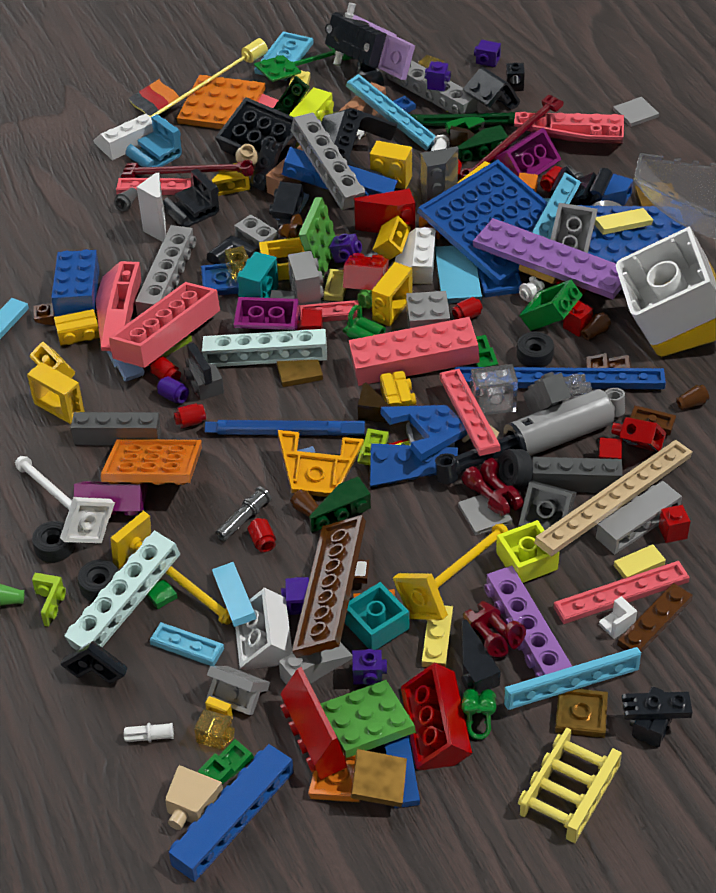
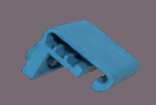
M156 114L151 117L153 132L137 140L141 148L137 149L130 144L125 151L126 156L141 167H162L179 158L182 154L181 133L179 129Z

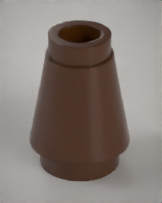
M604 313L595 314L581 330V335L584 339L589 340L607 331L611 325L610 319Z
M695 385L676 398V403L683 410L706 404L710 397L704 385Z
M302 489L295 492L290 500L294 509L308 517L319 506L309 492Z

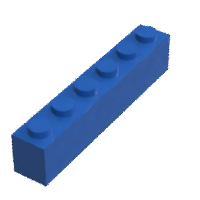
M290 147L284 161L282 175L328 189L305 152ZM348 165L351 171L355 173L360 185L364 187L365 196L395 190L397 180Z
M270 744L263 751H258L251 764L247 768H243L239 772L237 779L223 789L220 797L214 804L211 803L207 806L201 818L197 822L194 821L188 827L187 833L180 840H176L169 850L171 866L195 882L294 773L292 759Z

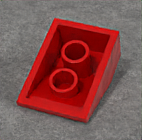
M410 188L354 198L355 230L379 233L381 226L396 216H399L411 228L410 232L415 229V201Z

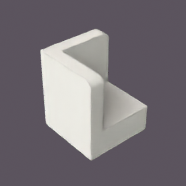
M621 596L614 600L613 612L601 619L599 625L615 639L636 622L637 610Z

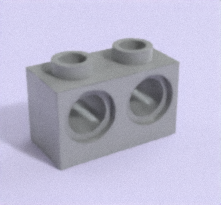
M253 215L247 216L234 225L235 236L258 249L259 242L278 240L277 230Z

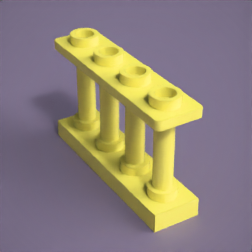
M566 728L562 735L558 734L553 743L554 749L551 753L547 752L544 756L540 772L535 771L530 781L531 786L529 790L522 792L518 804L520 805V815L523 817L532 808L565 824L564 827L567 828L566 839L576 843L620 767L622 752L612 748L608 757L605 755L601 757L570 742L571 729ZM567 751L599 766L598 769L600 771L597 776L594 774L591 776L559 760L563 753ZM553 770H557L586 784L589 790L586 795L583 793L579 795L548 780ZM543 788L576 804L577 810L574 814L570 813L568 815L536 798Z

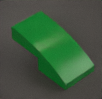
M480 117L459 118L447 122L445 129L448 135L450 134L451 126L469 129L473 132L483 128L485 120Z
M486 335L477 336L480 362L474 363L475 366H498L493 347H490Z
M234 739L219 756L215 753L198 770V773L221 781L224 784L241 771L254 756L239 741Z

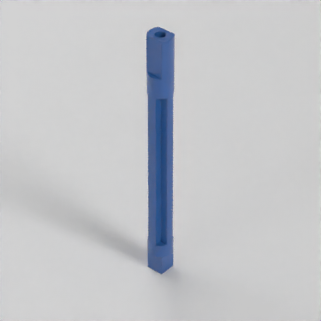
M218 420V422H205V432L218 433V435H278V430L298 432L299 435L365 436V421Z

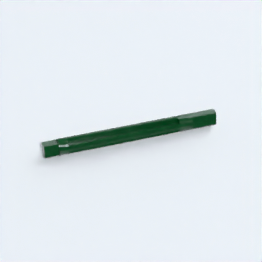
M515 112L409 114L423 126H446V123L465 117L484 118V125H514Z

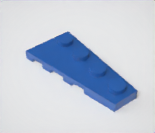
M371 443L370 488L382 484L397 483V481L407 479L412 480L418 477L436 475V457L444 453L458 456V448L445 447L420 461L411 450V445Z

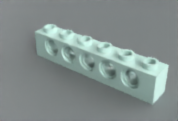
M315 329L203 336L202 354L207 363L214 364L216 367L277 363L276 361L327 360L326 330Z
M155 530L150 536L146 537L140 548L128 558L123 568L114 574L111 582L99 592L93 603L84 609L81 617L75 624L68 628L64 636L70 646L77 650L91 641H95L103 647L180 556L176 544Z

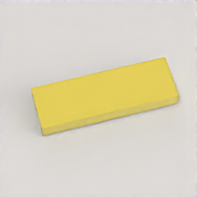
M644 208L596 217L594 225L605 235L652 225L653 219Z

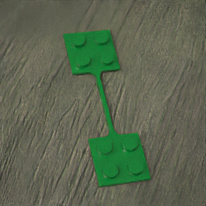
M328 46L332 51L295 62L289 61L284 55H279L275 58L254 63V66L273 82L301 74V71L296 66L333 56L336 50ZM344 54L342 59L346 61L352 59V57Z

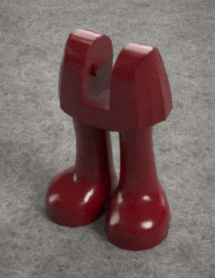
M490 458L484 461L480 471L474 466L466 469L462 475V482L468 488L477 491L489 500L487 505L490 510L505 516L510 513V507L514 510L523 507L524 501L518 490L513 486H507L499 479V464L495 459ZM486 484L490 485L496 491L494 492L493 490H491Z
M485 601L477 604L478 613L471 609L463 613V619H467L477 636L480 634L485 640L484 647L491 656H505L508 653V645L512 649H516L525 638L526 628L522 623L513 620L506 624L501 619L500 610ZM494 627L499 634L493 633L490 629Z

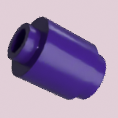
M169 376L161 379L157 385L158 394L174 403H184L188 398L189 389L186 388V385Z

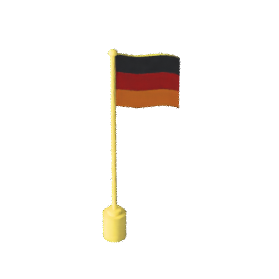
M257 38L242 48L241 58L180 97L173 89L164 85L158 79L129 98L130 103L150 117L156 114L159 115L241 61L253 63L268 52V47L264 40Z

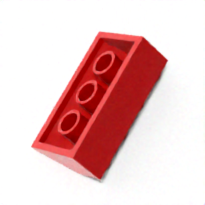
M434 662L401 686L405 711L415 725L416 733L410 734L415 766L419 771L455 766L472 754L455 672Z
M302 667L295 671L280 695L284 703L280 707L285 718L290 717L292 720L288 724L293 735H299L300 737L297 743L302 754L308 753L309 755L306 758V762L311 773L316 771L321 780L348 766L338 738Z

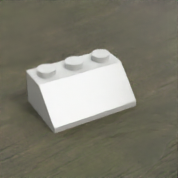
M144 114L113 129H109L93 140L94 144L112 160L125 155L126 148L130 144L137 149L141 148L137 140L153 132L151 117Z
M416 227L409 232L402 253L395 258V262L412 268L413 284H432L436 247L435 228Z
M263 588L249 599L257 619L235 627L239 666L242 670L278 666L279 660L293 653L286 598Z

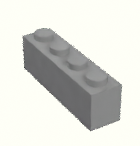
M664 481L656 486L653 485L645 493L636 496L630 503L597 524L596 539L615 555L658 526L661 509L681 505L682 496Z

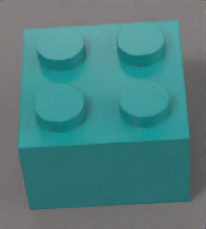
M254 252L251 258L247 259L245 267L237 275L239 297H271V291L277 290L279 287L277 257Z
M379 582L349 601L345 624L368 649L376 650L409 629V611Z

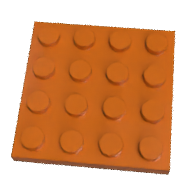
M199 75L193 88L211 76ZM216 77L187 97L177 116V123L222 129L245 97L257 102L259 101L266 89L265 83Z
M116 439L101 472V482H108L109 484L152 482L155 485L164 483L184 485L190 483L202 449V440Z

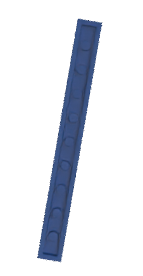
M455 367V369H460L469 388H528V386L534 384V381L541 379V376L553 372L554 375L562 372L568 388L665 389L666 385L664 368Z

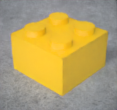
M376 141L370 152V169L382 173L385 177L397 180L395 188L406 189L412 178V147Z

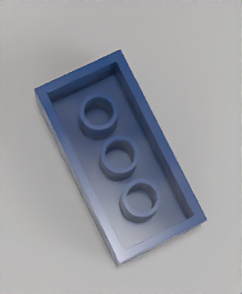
M66 250L57 253L51 297L55 317L92 309L95 312V299L99 279L97 250Z

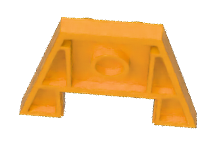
M278 430V438L291 493L302 489L303 491H308L313 496L327 497L338 484L343 483L364 444V439L342 438L341 454L338 456L297 451L299 433Z

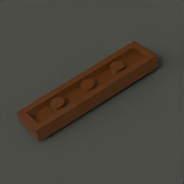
M673 583L618 639L617 646L624 650L637 647L642 653L692 601L693 595Z

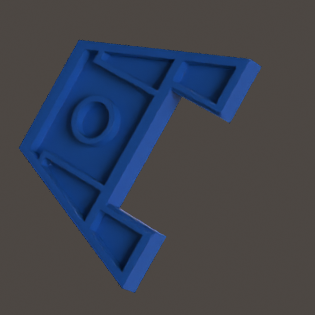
M448 405L381 407L380 414L390 425L409 420L425 438L411 442V450L420 461L467 435L462 421Z

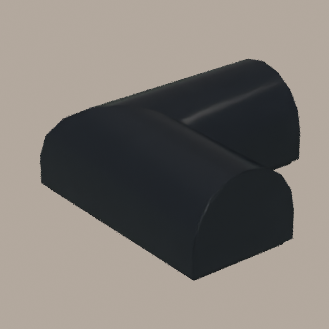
M230 235L208 252L206 257L207 261L212 264L229 263L234 258L246 264L247 259L251 258L254 252L260 253V249L234 235Z
M91 641L65 656L60 663L62 667L77 678L93 671L109 684L121 679L127 672L125 664L95 641Z

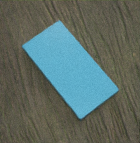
M282 32L261 61L275 58L279 55H284L292 62L302 60L314 44L313 38ZM256 67L254 68L255 74H259V75L265 76V75H264L260 70H258Z
M455 246L435 247L440 291H446L448 304L459 303L470 297H475L482 302L477 266Z

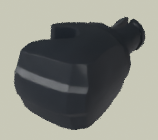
M360 61L357 62V75L359 74L369 83L372 82L384 86V78L379 69L372 68Z

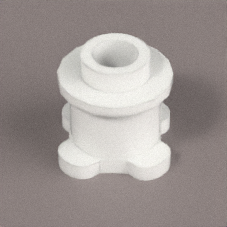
M534 276L529 278V283H523L519 288L520 297L527 302H530L539 291L545 288L544 283L537 280Z

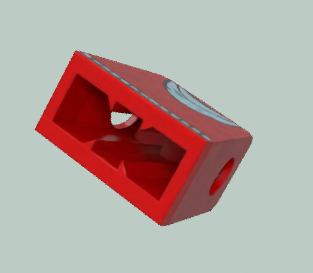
M628 417L624 419V423L614 422L611 433L620 436V439L626 444L654 452L662 449L666 432L657 423Z

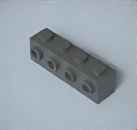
M74 412L71 431L74 445H114L116 439H160L161 424L159 412Z
M533 457L532 481L574 492L599 493L623 476L622 459Z

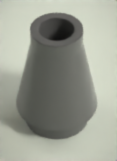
M131 187L117 194L114 199L115 207L120 211L129 210L138 196L137 190Z

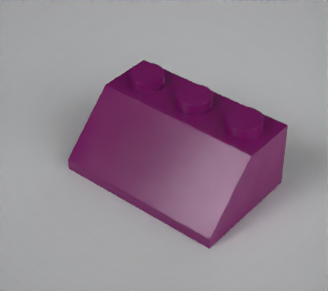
M544 127L531 133L494 157L495 160L502 162L518 177L519 173L539 175L561 160Z
M238 297L234 328L297 330V322L300 317L299 300Z
M82 481L74 484V497L111 499L115 502L111 515H116V511H124V515H138V511L144 510L148 482L141 484H131L130 482L109 484L108 482Z

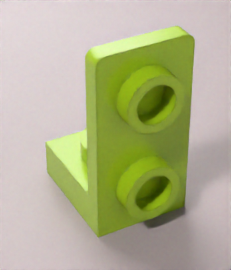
M35 573L32 578L35 594L47 597L41 611L44 626L49 627L52 619H55L57 616L60 601H63L65 598L66 588L63 587L61 577Z

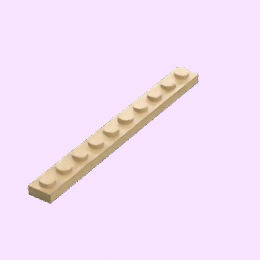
M674 440L536 536L534 543L552 557L691 457L692 451L677 440Z

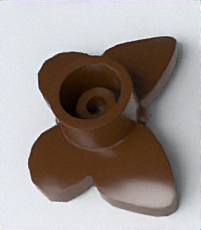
M295 214L292 216L290 224H283L279 227L278 232L284 239L299 237L303 226L301 216Z

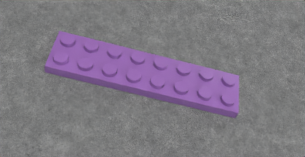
M494 218L473 240V247L562 281L572 280L576 286L612 300L622 289L616 263Z

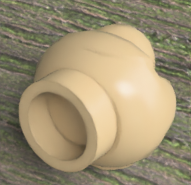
M250 144L242 145L235 155L237 162L251 160L254 168L259 157L255 148Z

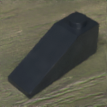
M467 619L462 620L463 675L461 679L466 689H473L480 694L484 690H491L500 686L501 671L486 651L483 643Z

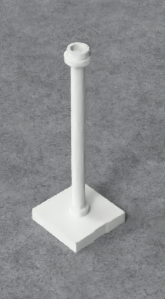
M26 456L18 457L15 462L17 470L28 473L69 510L60 538L64 542L102 543L115 502L111 499L73 497L71 500L32 466L30 458Z

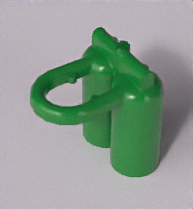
M354 305L348 314L347 326L343 328V332L351 339H358L383 334L386 332V328L363 317L362 307ZM357 310V316L353 319V314Z
M468 689L462 695V710L467 714V731L473 739L482 740L490 734L491 715L496 711V694L492 690H484L479 695L477 691ZM476 713L486 715V720L484 721L486 730L482 734L474 733L471 728V724L474 722L472 715Z

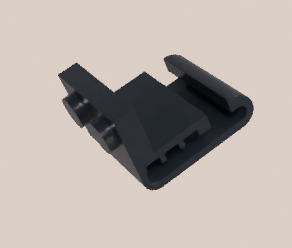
M481 67L463 88L465 93L488 108L496 100L512 110L520 104V99L511 85L484 67Z
M567 166L560 170L550 191L552 194L564 173L577 179ZM600 168L597 175L592 172L577 179L581 183L570 204L590 206L600 201L610 183L613 172L608 168Z
M198 169L191 171L192 186L175 194L178 202L173 203L168 197L163 200L164 211L181 227L193 226L219 212V189L215 183H212Z

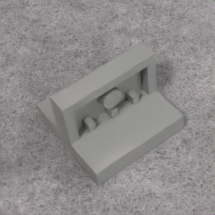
M210 666L207 676L213 677L207 699L211 696L231 704L232 709L253 715L260 692L268 691L270 682L229 666Z

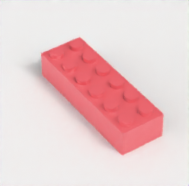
M188 282L183 283L109 337L113 359L143 368L149 366L150 363L162 356L220 311L217 290Z
M470 317L349 340L351 359L358 386L363 385L365 382L367 384L380 382V375L385 373L393 374V372L403 371L407 377L480 362L479 346Z

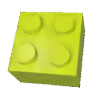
M538 520L497 535V555L505 567L513 566L522 583L558 570L560 552L551 557L534 543L536 536L545 531Z

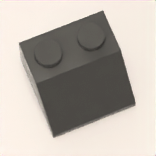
M535 481L529 482L519 526L538 520L544 530L548 529L572 512L577 492Z

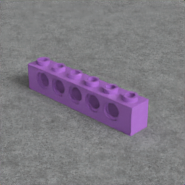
M513 566L487 574V582L484 585L486 595L493 599L494 606L500 610L504 622L508 624L513 620L519 621L526 628L525 638L517 648L523 651L526 664L534 670L535 678L573 667Z

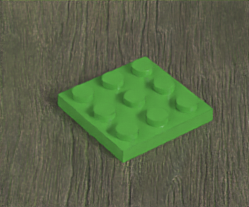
M315 197L300 230L299 237L304 251H311L313 258H317L318 271H321L324 277L330 260L333 258L329 246L336 235L333 230V222L328 215L327 205L324 204L322 197Z
M387 680L320 703L346 758L356 755L357 749L367 751L416 733L414 723Z

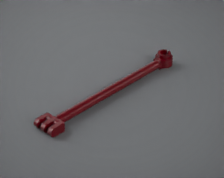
M550 94L541 100L543 107L472 169H462L459 177L460 180L483 162L490 163L494 157L504 151L548 111L557 112L563 107L564 102Z
M244 160L237 164L139 167L137 163H127L121 178H135L136 175L155 173H191L194 169H198L201 173L237 171L248 177L253 174V169L255 168L251 160Z

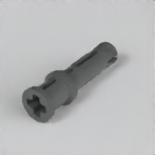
M258 486L253 495L243 500L240 509L215 531V534H218L216 536L225 542L249 517L257 515L260 512L259 509L265 503H269L272 500L270 493L265 488Z

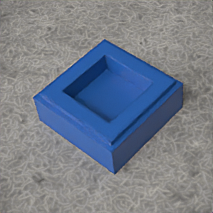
M406 96L393 101L407 113L416 109V104Z

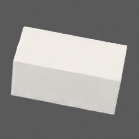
M155 173L137 186L143 231L163 242L166 236L165 212L159 173Z

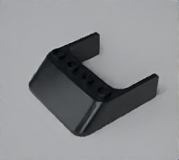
M353 108L325 115L322 118L321 124L325 131L329 133L334 145L338 147L342 157L346 159L347 164L383 176L382 173L353 163L350 154L358 129L391 141L397 129V124Z

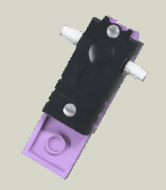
M349 2L347 12L332 13L330 24L325 26V32L327 33L325 44L336 50L333 64L340 66L342 56L346 54L372 68H379L401 80H406L415 45L396 37V34L354 15L356 6L354 3Z

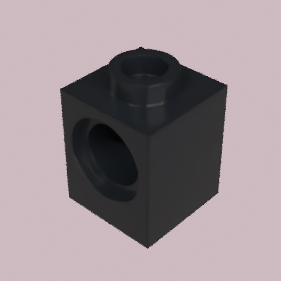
M506 63L505 81L511 85L514 91H524V63Z

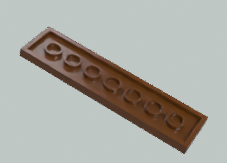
M363 515L322 526L292 648L296 658L340 646L366 524Z

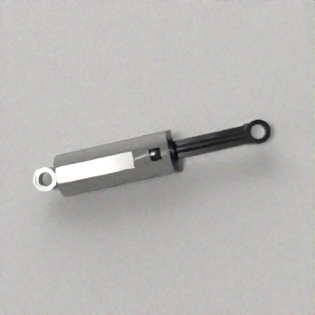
M610 388L605 392L601 389H596L508 423L504 426V437L498 439L500 444L499 452L479 456L475 448L458 456L449 453L440 454L435 459L436 478L442 484H451L457 481L458 475L469 467L483 464L487 459L498 458L505 450L521 449L527 451L530 456H533L609 426L613 423L614 417H620L625 413V392L619 388Z

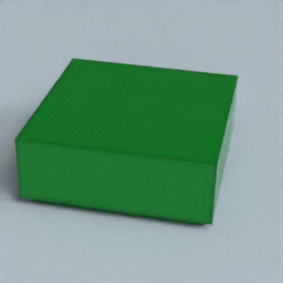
M165 579L156 583L147 594L157 609L177 599V593Z

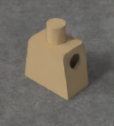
M179 765L165 800L167 812L172 815L168 820V824L176 830H181L186 821L191 823L197 822L204 814L207 806L211 803L214 804L223 791L222 782Z

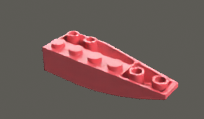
M515 112L514 126L519 128L535 113ZM546 113L527 131L533 133L544 127L551 138L588 143L623 144L624 115Z
M120 261L102 277L95 299L101 351H111L109 337L131 320L141 285L140 262Z

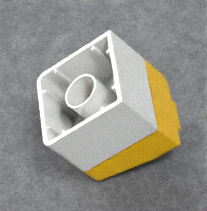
M690 226L636 251L616 263V269L630 313L658 356H667L716 341V273Z

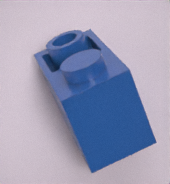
M613 174L600 201L609 200L622 206L625 205L632 195L634 180Z

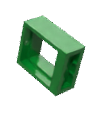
M572 280L565 281L539 291L519 316L530 331L563 320L582 297V293Z

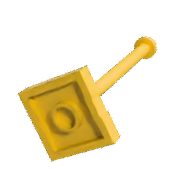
M145 511L141 512L111 537L113 564L119 569L140 548L144 539L151 535L150 515ZM169 567L165 573L219 616L218 621L220 623L228 625L232 622L227 608H223L175 568Z
M501 523L494 525L491 529V534L435 579L432 574L398 573L394 576L393 581L397 591L400 594L403 605L409 611V619L443 620L447 617L448 614L438 588L497 540V535L507 532L508 528Z

